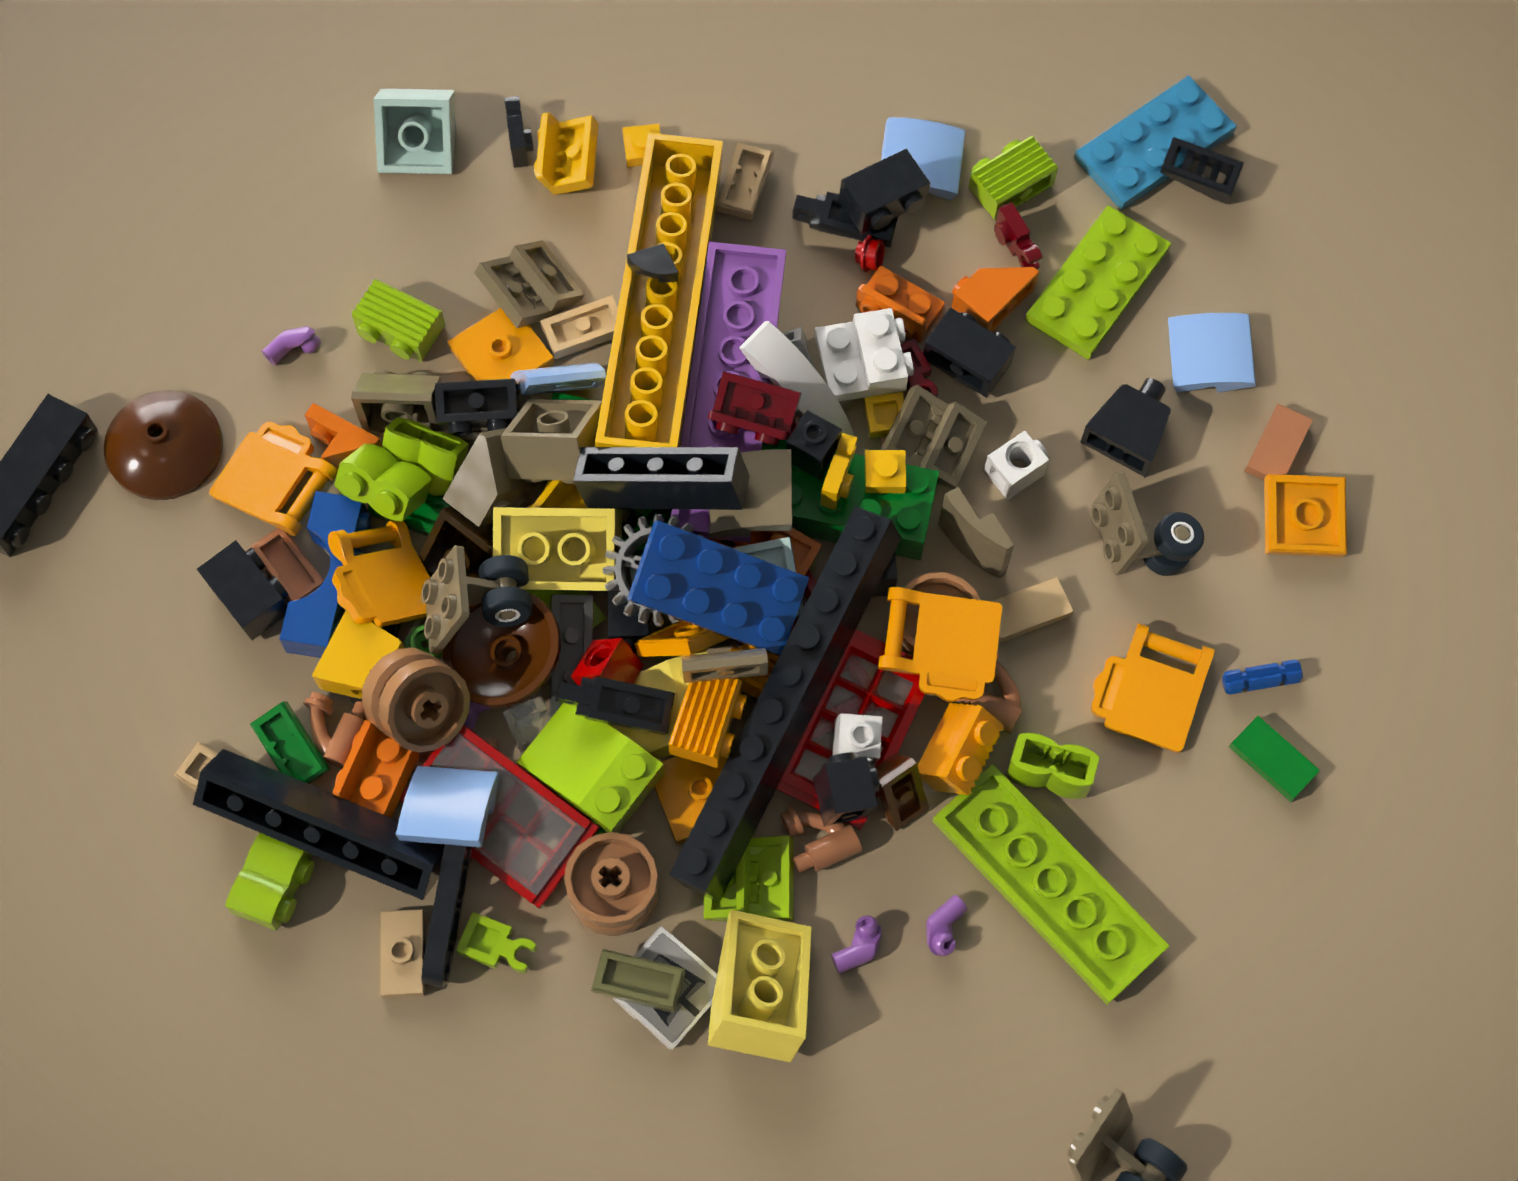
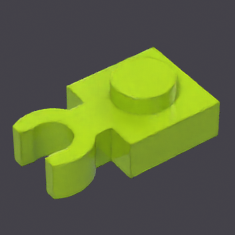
M472 912L456 952L458 955L497 969L502 958L508 961L514 971L527 973L528 966L523 962H518L516 954L522 949L535 953L537 946L527 938L510 940L513 932L511 926Z

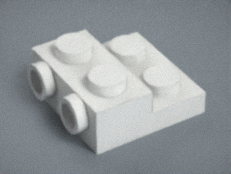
M892 308L854 314L852 322L815 327L814 335L824 380L838 402L906 391L908 376L913 375V362L910 352L902 353L900 341H905L904 324L902 318L894 319Z

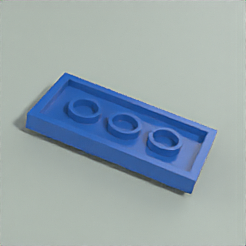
M654 521L627 600L756 648H765L767 652L775 655H780L790 636L809 577L664 522Z

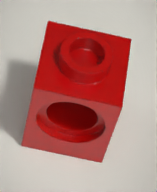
M622 638L592 640L571 678L579 686L583 677L593 678L595 676L633 684L644 665L635 655L632 647Z

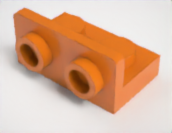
M881 265L868 284H861L857 290L856 307L862 313L892 308L894 319L902 318L905 338H915L919 343L922 342L945 306L943 300Z
M366 719L360 731L354 736L352 749L344 767L336 776L335 787L332 793L337 797L344 798L392 818L420 753L403 748Z

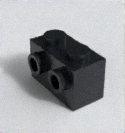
M906 148L841 179L838 200L860 233L863 234L873 228L875 230L884 228L892 219L904 213L913 214L920 210L926 203L930 182Z
M950 307L925 341L923 354L928 363L988 398L1012 364L1016 346L1012 345L1003 334L991 332L979 325L971 315L964 312L959 313Z
M515 378L435 383L437 423L442 430H448V435L472 434V428L488 427V431L507 428L520 411L519 389Z
M235 540L198 567L197 571L253 641L285 617L287 604L284 599L289 594L275 576L268 580L260 571L266 565L251 547L244 551Z
M853 752L833 755L829 757V762L823 764L820 771L813 777L823 827L864 819L878 806L875 792L879 791L880 788L876 768L874 766L869 767L867 756L854 758Z

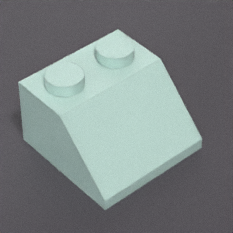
M380 89L374 97L377 173L452 174L456 133L455 90Z

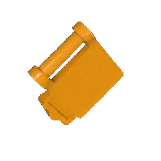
M266 422L257 433L250 432L247 434L211 487L209 494L224 504L271 524L292 536H297L302 528L300 521L312 505L315 492H320L327 481H333L338 470L323 459L310 457L314 451V446L311 440L300 435L296 428L290 425L279 426L273 422ZM307 470L312 472L313 475L287 514L279 513Z
M393 520L389 521L385 527L347 533L345 530L329 533V548L332 554L343 564V566L336 568L332 577V583L337 589V602L349 612L355 623L365 624L374 621L377 626L383 627L427 617L426 604L422 602L421 592L424 582L427 579L429 580L430 576L412 546L408 526L404 521ZM390 542L395 547L354 556L353 548Z
M901 587L888 588L887 601L891 602L885 653L879 657L878 669L920 675L919 688L921 692L937 695L947 702H954L959 699H979L984 693L985 684L992 683L995 676L1002 605L998 602L924 593ZM907 604L919 605L913 660L901 658Z
M1137 623L1126 658L1110 656L1106 660L1103 671L1094 680V700L1091 705V713L1096 717L1105 719L1104 726L1109 730L1179 753L1184 748L1215 649L1206 646L1198 649L1149 632V626ZM1144 646L1195 664L1194 674L1140 656L1142 647Z

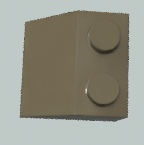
M387 370L362 373L351 396L362 429L367 432L384 433L385 427L399 417L419 422L433 431L441 432V428L437 423L435 383H442L440 376H434L429 372L423 371L415 372L412 375L395 374Z
M529 399L501 435L509 479H524L530 483L543 480H562L564 483L573 484L581 447H595L602 400Z
M506 428L479 433L443 497L445 502L478 527L493 523V507L527 508L530 503L528 496L535 486V483L526 482L524 479H509L501 435Z

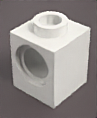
M1023 431L987 456L984 472L1003 496L1009 500L1045 475L1049 462L1048 453L1039 440H1032L1027 432ZM1020 459L1025 461L1028 467L1018 468L1010 461Z
M841 713L834 720L833 755L853 752L854 758L867 756L868 763L874 764L880 759L882 716Z

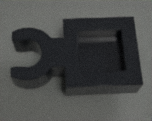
M519 96L506 97L504 100L514 168L529 166L527 152L534 151L531 128H523Z

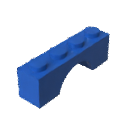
M315 492L307 529L313 542L329 553L330 568L326 579L315 592L302 599L288 602L279 638L286 653L317 658L322 657L346 611L338 604L337 589L332 583V577L336 568L343 566V564L332 554L328 544V535L330 532L338 530L352 533L371 529L372 514L368 513L365 503L356 502L345 495ZM360 547L353 548L354 556L364 554Z

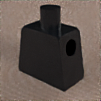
M1152 378L1145 379L1139 390L1128 384H1122L1085 426L1080 443L1146 477L1171 412L1169 406L1160 402L1166 391L1165 386Z

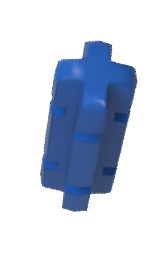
M1294 659L1282 661L1280 666L1277 663L1247 667L1243 672L1240 669L1226 671L1222 676V684L1225 693L1230 695L1242 693L1244 688L1247 691L1277 687L1282 682L1285 685L1298 683L1303 678V672L1300 662Z

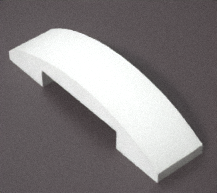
M765 321L739 347L759 376L770 379L776 386L802 392L796 414L800 420L806 410L840 427L842 433L854 436L844 410L817 370L783 333L769 321Z

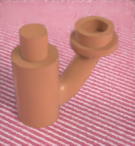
M997 653L994 679L1001 689L1003 699L984 690L983 695L977 700L959 699L956 702L964 705L982 706L1003 724V731L1011 734L1023 708H1021V697L1018 688L1005 668L998 662L1000 654Z
M312 692L309 698H305L303 704L310 709L311 733L314 744L323 755L325 761L336 767L343 768L352 749L354 736L360 731L367 718L362 702L356 701L351 713L343 714L331 738L326 728L325 716H332L334 701L323 694Z
M792 806L787 807L786 812L780 814L782 823L789 836L795 834L798 836L803 835V827L820 829L828 833V835L805 845L806 852L792 858L798 873L812 867L818 872L862 851L858 836L851 825L847 826L845 823H839L823 827L820 813L796 812Z

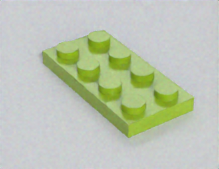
M1107 205L1027 312L1025 321L1089 360L1167 254L1171 242Z

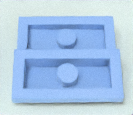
M889 117L886 120L881 160L907 148L930 182L928 193L951 201L958 194L965 130L928 120Z
M1202 313L1168 318L1173 387L1176 393L1215 387L1219 393L1256 386L1249 314Z
M598 363L518 370L514 371L510 377L511 379L515 378L518 389L521 390L522 396L598 388L605 380L606 373L605 369Z
M417 766L404 799L396 836L400 841L482 847L488 814H493L500 778L499 772Z

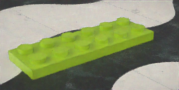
M992 764L979 776V780L975 781V787L971 788L972 794H958L933 817L932 822L1102 1001L1108 1005L1166 951L1169 945L1000 770Z

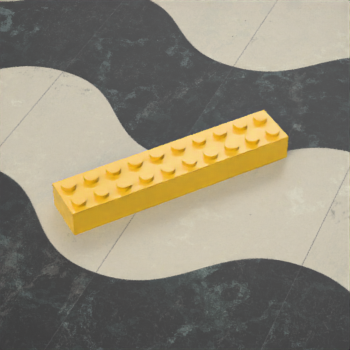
M648 133L627 254L664 243L678 270V281L661 283L656 278L643 274L639 276L631 270L626 259L595 447L681 446L708 246L712 239L722 172L723 141Z

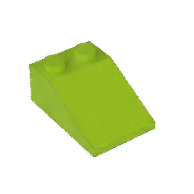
M563 703L516 763L603 830L619 833L665 774L664 764L607 723L588 720L585 717L575 715L577 706Z

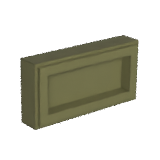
M602 949L591 991L595 994L675 1013L686 971L683 968Z

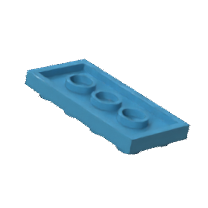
M1188 75L1078 149L1074 159L1122 211L1170 178L1160 173L1173 137L1211 150L1233 135L1237 126ZM1179 152L1174 166L1181 169L1186 155Z

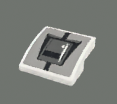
M659 926L634 956L685 969L686 973L675 1013L615 998L612 999L630 1016L640 1021L668 1049L673 1050L712 1005L717 974L672 934Z

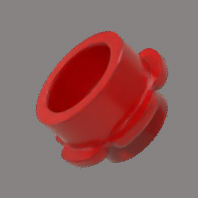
M868 235L864 241H859L856 246L855 262L860 264L861 269L867 273L870 269L877 270L880 265L882 266L885 256L884 241L873 239L872 235Z

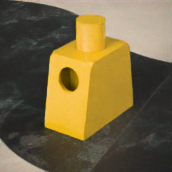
M346 610L312 677L319 689L362 699V688L369 671L383 656L397 649H403V643L373 622L365 624L355 623Z

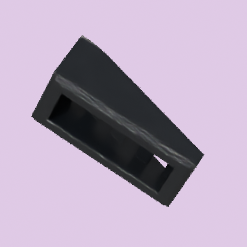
M1173 137L1160 173L1216 201L1228 204L1244 162ZM1179 152L1186 155L1181 169L1174 166ZM1193 159L1199 161L1195 174L1188 171ZM1206 165L1213 168L1209 179L1202 177ZM1219 172L1226 175L1223 184L1216 182Z

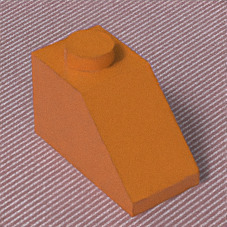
M1034 267L979 268L970 278L964 276L952 290L954 296L951 308L959 313L964 312L971 315L979 325L993 332L1035 290L1039 271Z

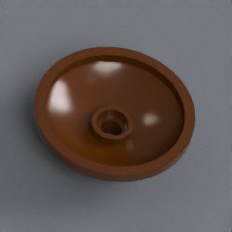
M172 390L147 393L126 404L111 421L104 440L105 461L114 479L128 492L150 500L178 498L200 487L216 469L223 449L221 427L211 409L204 402L190 394ZM156 430H163L159 437H151L152 433Z
M529 593L532 603V614L529 619L519 625L510 627L494 626L486 622L482 614V603L469 606V617L442 650V658L444 664L454 669L465 680L470 694V701L486 707L512 706L525 701L537 693L553 674L561 651L560 628L550 608L537 596ZM516 650L515 658L507 661V655L511 651Z

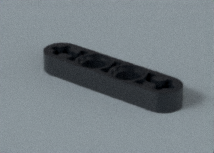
M447 844L444 846L422 966L421 980L423 985L444 988L448 982L473 850L472 846Z

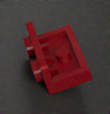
M723 371L713 410L709 411L708 419L717 421L715 428L718 430L739 435L740 428L756 432L755 440L778 445L779 439L788 440L791 435L802 392Z

